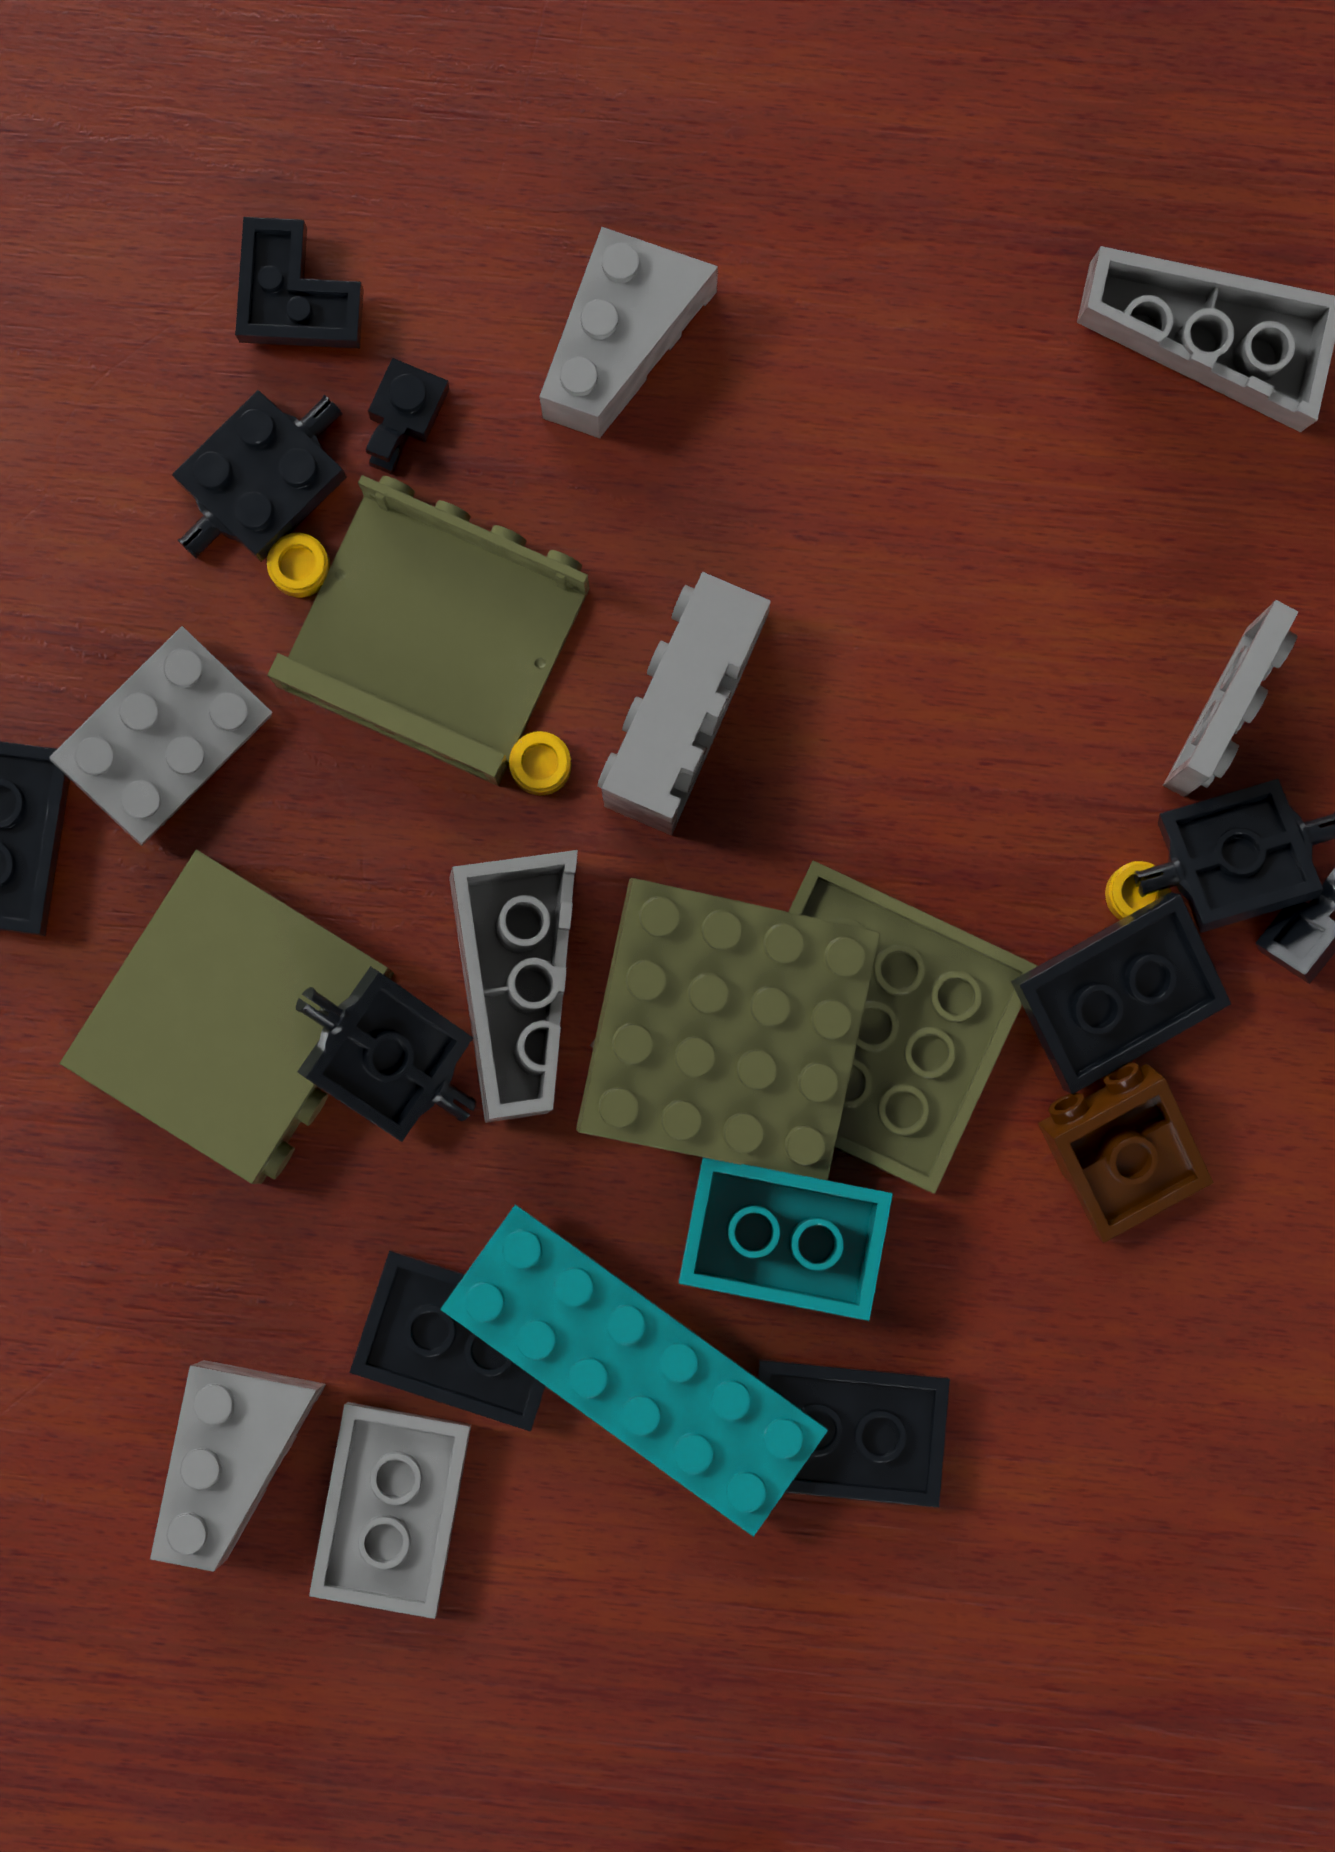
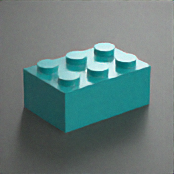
M702 1157L678 1282L683 1285L869 1321L893 1193Z

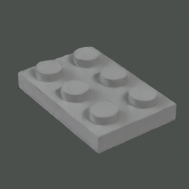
M1275 600L1246 628L1163 784L1164 787L1185 797L1200 785L1208 788L1215 776L1221 778L1225 774L1239 748L1238 744L1231 741L1233 734H1237L1244 722L1251 723L1268 694V689L1260 686L1261 682L1268 677L1273 667L1279 669L1296 642L1298 635L1292 633L1289 629L1298 611Z
M181 626L49 758L52 763L140 846H143L272 716V711Z
M350 1402L344 1404L310 1587V1597L432 1619L436 1618L472 1424Z

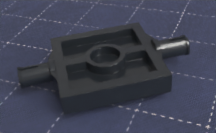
M257 390L172 474L178 484L196 500L199 510L203 514L177 541L197 559L222 533L225 537L240 542L262 562L268 556L271 547L281 537L290 534L347 478L343 469L323 451L317 439L343 414L341 410L326 395H323L322 399L304 417L298 420L294 416L283 413L265 395Z
M1275 779L1160 813L1158 826L1168 849V863L1135 871L1134 880L1136 887H1139L1138 892L1140 896L1145 897L1148 894L1176 886L1178 891L1187 899L1200 933L1320 898L1323 886L1312 862V846L1335 839V812L1303 822L1301 817L1289 806L1279 779Z
M370 966L349 998L339 1006L318 993L313 987L307 988L302 995L321 1008L319 1011L299 998L297 1000L296 1010L324 1027L319 1041L297 1072L399 1141L403 1142L418 1118L435 1104L455 1116L459 1121L466 1120L470 1114L454 1104V1099L472 1111L475 1109L476 1100L450 1083L455 1065L473 1040V1037L378 970Z

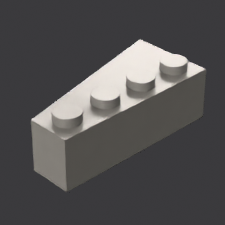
M1100 246L1089 264L1077 323L1299 432H1302L1318 420L1335 344L1334 295Z
M705 572L701 573L695 588L688 585L683 587L671 619L679 623L669 643L662 640L659 642L647 670V675L653 677L643 699L635 697L622 727V731L627 732L617 754H610L600 775L597 787H600L602 790L604 807L666 834L673 835L769 615L770 600Z
M578 850L452 867L449 880L485 1123L542 1115L553 1110L561 1031L560 1021L567 969L566 958L573 906V885Z

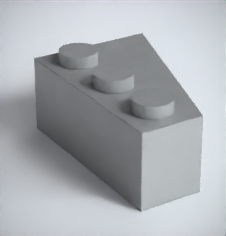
M601 227L539 396L543 419L601 438L647 380L649 372L668 349H672L682 336V331L703 305L706 306L716 294L718 266Z
M206 1360L190 1365L150 1559L212 1572L227 1561L264 1496L271 1479L284 1456L290 1450L297 1437V1433L326 1384Z

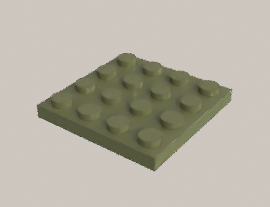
M813 860L789 912L880 932L835 1148L927 1192L935 1194L1022 1006L1011 981L1036 968L1038 965Z
M630 878L576 1130L579 1133L828 1181L880 932Z

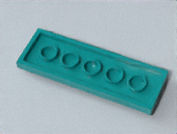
M517 1204L514 1205L440 1309L753 1537L828 1431L825 1426Z

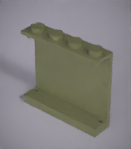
M362 475L358 484L364 497L328 571L327 577L318 592L289 656L286 657L277 653L267 676L279 689L499 786L509 765L511 750L523 735L590 589L588 575L581 572L582 564L564 553L550 550L547 556H544L524 547L527 542L526 539L510 529L493 525L490 532L470 523L471 516L463 509L451 503L438 500L434 507L413 498L415 491L397 479L382 476L380 482H377Z
M195 850L59 1064L249 1183L262 1184L266 1176L275 1180L280 1175L295 1150V1147L288 1144V1141L300 1122L309 1126L314 1121L328 1098V1093L297 1072L319 1041L322 1029L324 1028L296 1010L297 1000L300 998L319 1011L321 1008L302 995L307 988L313 987L318 993L339 1006L349 998L370 966L391 979L394 972L205 854Z

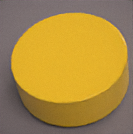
M291 533L281 537L271 547L267 556V570L276 587L286 595L297 598L308 597L317 593L331 567L330 559L322 544L314 537L304 533Z
M537 731L526 734L515 743L509 757V767L513 779L521 789L533 795H549L558 791L565 785L571 773V757L567 746L559 737L548 732Z
M1144 861L1130 862L1116 870L1109 878L1106 885L1105 898L1108 908L1119 920L1171 892V888L1148 894L1145 897L1140 896L1138 892L1139 887H1136L1134 872L1155 867L1154 864Z

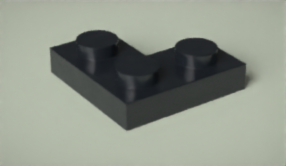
M243 217L235 335L239 343L360 349L364 295L362 283L360 281L304 279L307 226L304 220Z

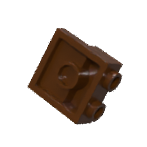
M1136 1063L1123 1065L1104 1077L1105 1087L1085 1098L1081 1093H1074L1057 1099L1048 1109L1051 1116L1038 1123L1062 1175L1071 1183L1095 1234L1103 1243L1214 1183L1166 1079L1148 1064L1141 1067Z

